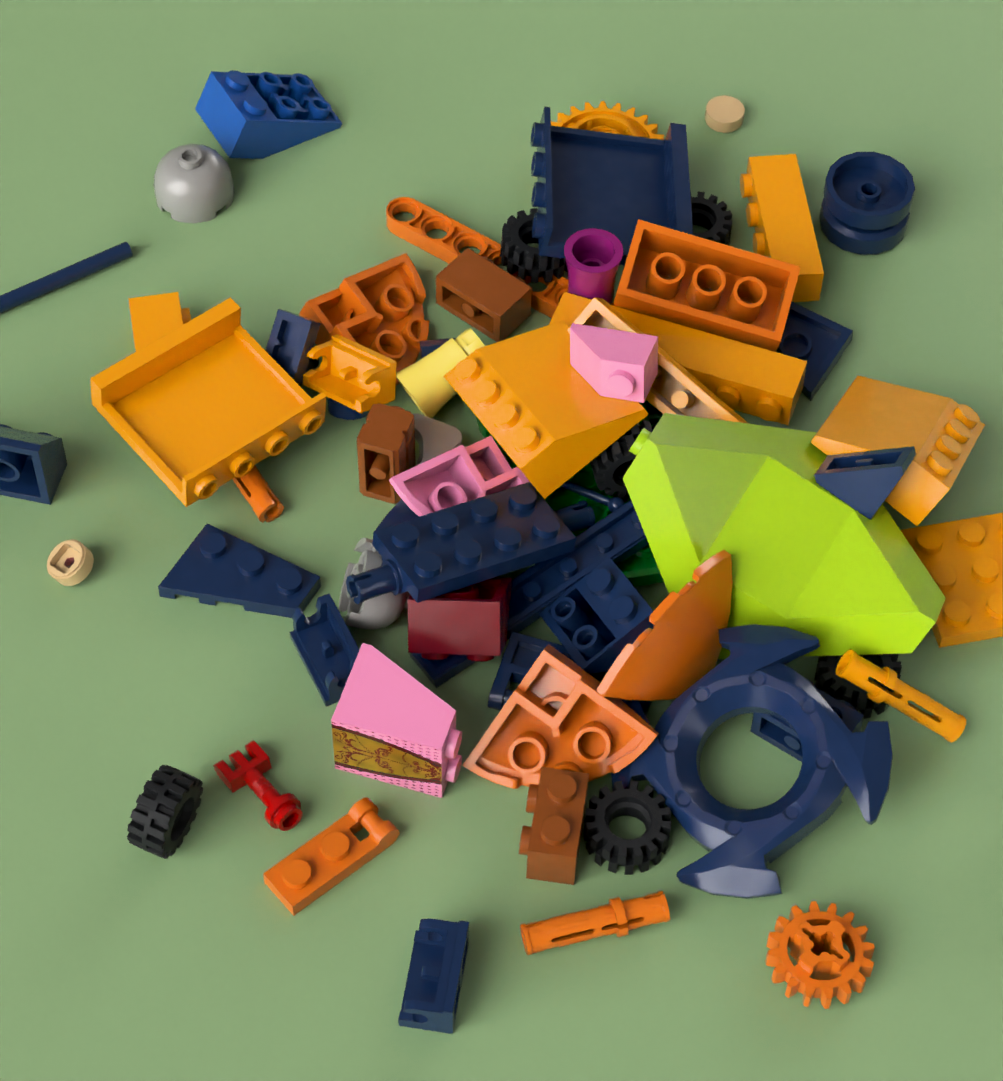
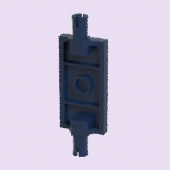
M528 482L375 530L372 545L381 555L382 565L381 567L356 575H349L346 579L347 591L351 598L354 597L356 604L390 592L395 596L409 592L414 600L419 603L573 552L576 543V537L573 533L593 526L595 524V514L591 506H588V503L584 500L574 505L553 510L532 484Z

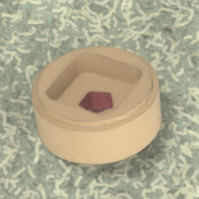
M70 539L63 541L51 551L47 560V571L61 585L74 586L82 582L91 572L94 563L93 554L78 540Z

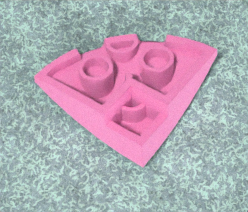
M492 436L467 447H464L462 444L395 475L389 480L400 498L419 517L530 482L518 467L513 469L510 467Z

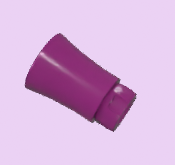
M596 228L580 230L572 234L564 245V255L568 269V293L588 299H593L594 297L602 298L611 305L614 298L616 275L623 257L622 243L615 235L606 230Z

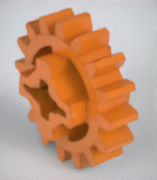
M811 901L807 913H803L798 906L794 905L791 907L789 920L779 916L774 929L776 932H770L766 947L770 950L767 951L765 963L766 966L775 967L771 978L772 982L775 984L786 981L788 984L785 996L790 998L797 992L803 994V1006L809 1007L813 998H820L824 1009L830 1008L832 997L835 996L844 1005L849 1003L851 990L861 994L866 983L865 977L871 976L874 962L870 960L875 949L874 943L864 942L868 928L866 925L854 928L852 922L855 914L851 911L843 917L836 915L837 906L835 903H831L827 911L824 912L819 910L816 901ZM844 943H845V944L847 945V947L849 948L850 953L847 952L846 950H844V947H843V944H844ZM787 946L791 949L790 955L797 960L796 966L792 964L789 958Z

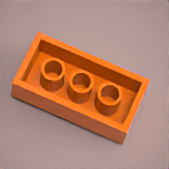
M638 219L613 306L776 352L783 336L801 267Z

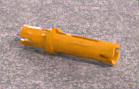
M852 649L848 650L840 658L835 671L836 675L866 691L868 699L878 704L882 702L888 704L910 719L944 737L950 743L955 742L963 733L966 726V718L953 712L930 696L897 678V672L889 667L880 668L859 656ZM869 677L874 678L875 680H877V681H879L880 683L884 684L886 687L890 688L891 690H894V692H891V691L887 690L886 688L882 687L880 684H878V683H876L875 681L869 679ZM908 701H912V702L916 703L917 705L921 706L922 708H924V709L928 710L929 712L933 713V715H929L928 713L924 712L923 710L919 709L918 707L914 706L913 704L909 703Z

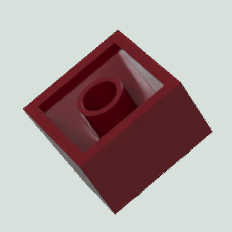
M494 577L419 603L410 595L407 599L408 653H421V657L428 660L445 659L449 654L467 655L468 660L479 662L494 659V656H500L507 640L512 578Z

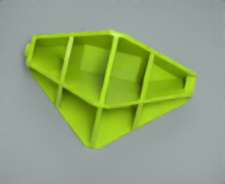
M669 413L663 414L652 432L645 428L642 429L629 450L636 457L623 476V481L669 594L671 592L679 593L690 581L696 583L692 578L694 570L713 555L726 550L731 554L733 581L731 609L727 628L750 624L781 626L817 637L820 641V647L802 656L843 655L850 649L858 655L912 653L936 623L946 597L883 503L871 520H869L816 483L814 474L827 457L825 453L810 442L817 432ZM722 647L718 659L729 657L730 650Z

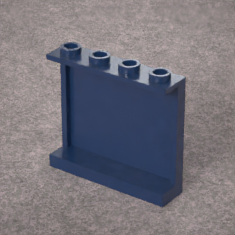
M544 107L540 123H533L530 141L532 147H537V152H534L531 164V176L537 177V182L534 183L531 204L532 207H538V213H535L533 219L532 237L538 238L540 256L565 258L564 245L572 234L583 229L596 228L606 230L620 240L623 246V257L620 265H625L638 219L693 235L686 125L670 123L665 140L551 126L550 107Z

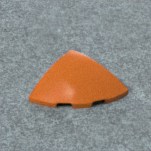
M407 253L345 278L339 288L308 300L299 313L300 316L321 323L315 341L316 345L332 340V336L339 334L397 361L396 372L416 362L420 353V341H427L430 321L424 320L422 305L426 298V292L422 280Z
M722 550L706 560L693 572L692 578L696 583L694 581L688 582L679 593L671 592L651 613L649 619L654 628H647L638 636L633 644H627L598 686L596 690L604 697L624 700L656 701L675 699L715 667L722 648L719 642V629L727 628L731 609L733 581L730 553Z
M548 644L462 766L482 778L512 789H517L521 785L528 787L530 784L539 785L542 767L589 773V781H592L611 772L615 774L632 763L648 748L659 733L621 699L604 697L596 691L600 685L598 680Z

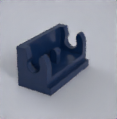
M330 593L318 597L316 603L318 610L310 617H305L301 608H297L292 617L294 631L290 632V638L326 707L339 702L359 653V648Z
M438 919L420 920L419 930L415 931L411 961L398 1019L399 1026L453 1034L469 947V922L459 920L458 923Z

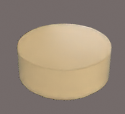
M722 95L714 97L706 105V124L717 132L729 133L736 131L743 124L744 105L732 96Z

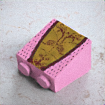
M362 643L331 719L335 769L442 798L448 781L456 782L462 765V755H458L462 731L456 730V710L374 646Z

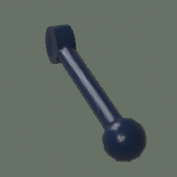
M566 481L560 486L608 506L610 512H614L625 504L624 500L620 497H613L611 499L571 481Z

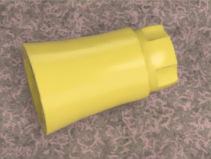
M469 328L462 332L455 340L453 338L449 339L419 361L396 372V379L423 415L433 418L457 394L443 376L476 349L485 345L473 330Z

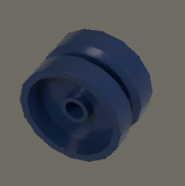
M855 152L841 157L830 166L826 176L823 192L824 198L819 215L821 230L831 243L842 250L859 255L879 254L894 248L903 239L910 215L909 210L915 191L913 176L904 164L891 156L877 152Z

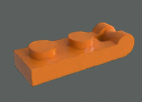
M365 797L357 801L345 816L263 873L264 883L293 916L386 850L397 840L400 833L390 820H382L378 815V807L370 798ZM365 828L369 836L360 842L354 834Z

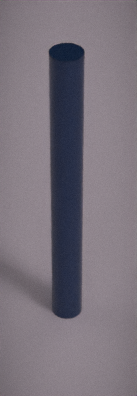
M125 241L0 295V314L132 257L133 254L129 244Z

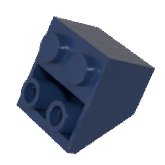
M610 557L606 558L539 613L577 665L589 674L608 672L627 644H633L638 636L647 628H654V625L649 622L650 615L654 610Z

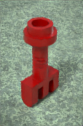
M254 740L245 745V750L251 758L250 761L238 750L229 755L231 763L236 768L234 771L223 760L213 765L219 778L232 793L246 784L254 791L267 807L264 818L272 828L288 831L300 822L303 816L300 801L291 793L281 795L263 774L272 769L270 758Z

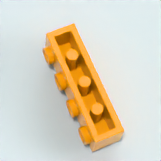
M796 154L749 157L747 173L740 175V191L742 198H748L749 201L746 206L748 227H754L755 229L753 234V252L801 267L792 302L819 301L824 270Z

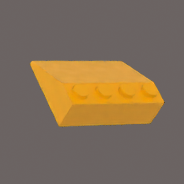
M563 320L478 348L443 376L544 499L648 415V412L639 402L600 396L571 366L570 334L567 332L569 326Z
M857 376L810 442L827 456L914 446L916 456L887 496L885 502L914 525L918 526L951 489L985 424L980 421L978 414L971 407L965 404H958L952 398Z

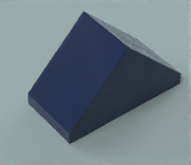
M912 446L828 455L814 474L816 483L871 520L916 456L915 448Z

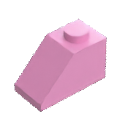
M572 323L570 327V364L600 396L644 403L658 373V336Z

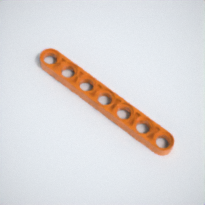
M398 197L387 205L386 222L391 233L448 264L461 254L459 251L467 246L479 249L480 252L478 254L488 257L495 265L502 264L500 257L501 244L410 197ZM401 212H408L415 216L409 221H399L394 218L396 214ZM434 229H440L447 233L446 236L439 239L431 238L426 234ZM518 271L512 275L518 277ZM554 274L552 282L545 283L544 278L539 277L538 282L544 283L547 288L540 292L532 291L531 308L552 318L563 293H568L569 283L568 279L564 277L557 279ZM526 276L524 281L527 284L531 283V277Z

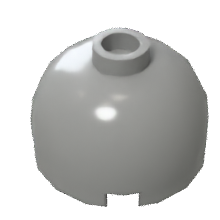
M187 144L168 151L158 163L154 174V191L157 206L161 211L164 208V210L170 212L171 218L178 222L195 224L210 221L217 217L216 211L222 209L225 205L227 210L232 204L234 184L229 165L216 150L206 145Z
M361 538L354 551L361 552L362 554L358 563H348L341 588L339 611L345 612L348 610L347 615L342 617L346 625L360 629L376 630L389 626L399 618L403 608L408 609L407 599L410 593L405 592L395 596L390 592L360 604L354 602V597L351 598L347 591V577L381 567L382 565L381 555L372 545L373 540Z

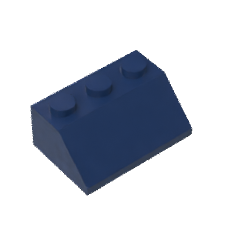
M0 424V495L51 505L67 467L62 438L54 437L44 432L33 433L13 429L7 425Z

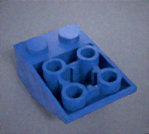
M234 70L229 72L211 71L195 108L229 158L263 159L339 129L342 125V122L332 110L331 105L325 101L314 86L313 81L308 76L299 73L284 75L269 72L241 73Z

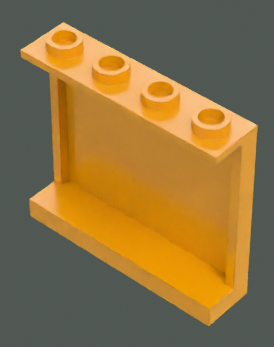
M231 297L90 378L92 405L186 507L199 499L209 498L220 486L231 479L245 476L252 470L254 465L270 455L276 456L282 453L291 442L304 434L310 435L316 432L325 422L327 396L322 392L311 398L240 325L241 308Z

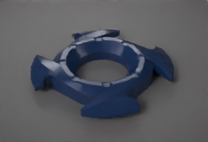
M750 624L719 629V642L723 648L730 650V656L672 702L657 722L654 729L659 734L648 748L615 774L611 772L612 789L614 782L622 781L623 789H629L630 780H648L657 794H661L664 797L666 806L670 808L672 814L689 836L708 852L711 851L677 872L676 876L682 884L718 896L750 899L781 895L780 878L777 872L768 869L767 861L772 863L826 822L841 805V797L847 786L855 798L865 821L869 825L877 821L889 791L893 752L888 721H869L865 731L852 733L814 686L795 670L785 666V664L820 647V641L817 637L781 626ZM628 700L626 704L651 726L640 700ZM746 713H764L781 719L798 735L803 756L800 773L792 788L782 798L768 806L748 810L727 806L711 796L704 787L700 774V758L703 747L711 733L728 719Z

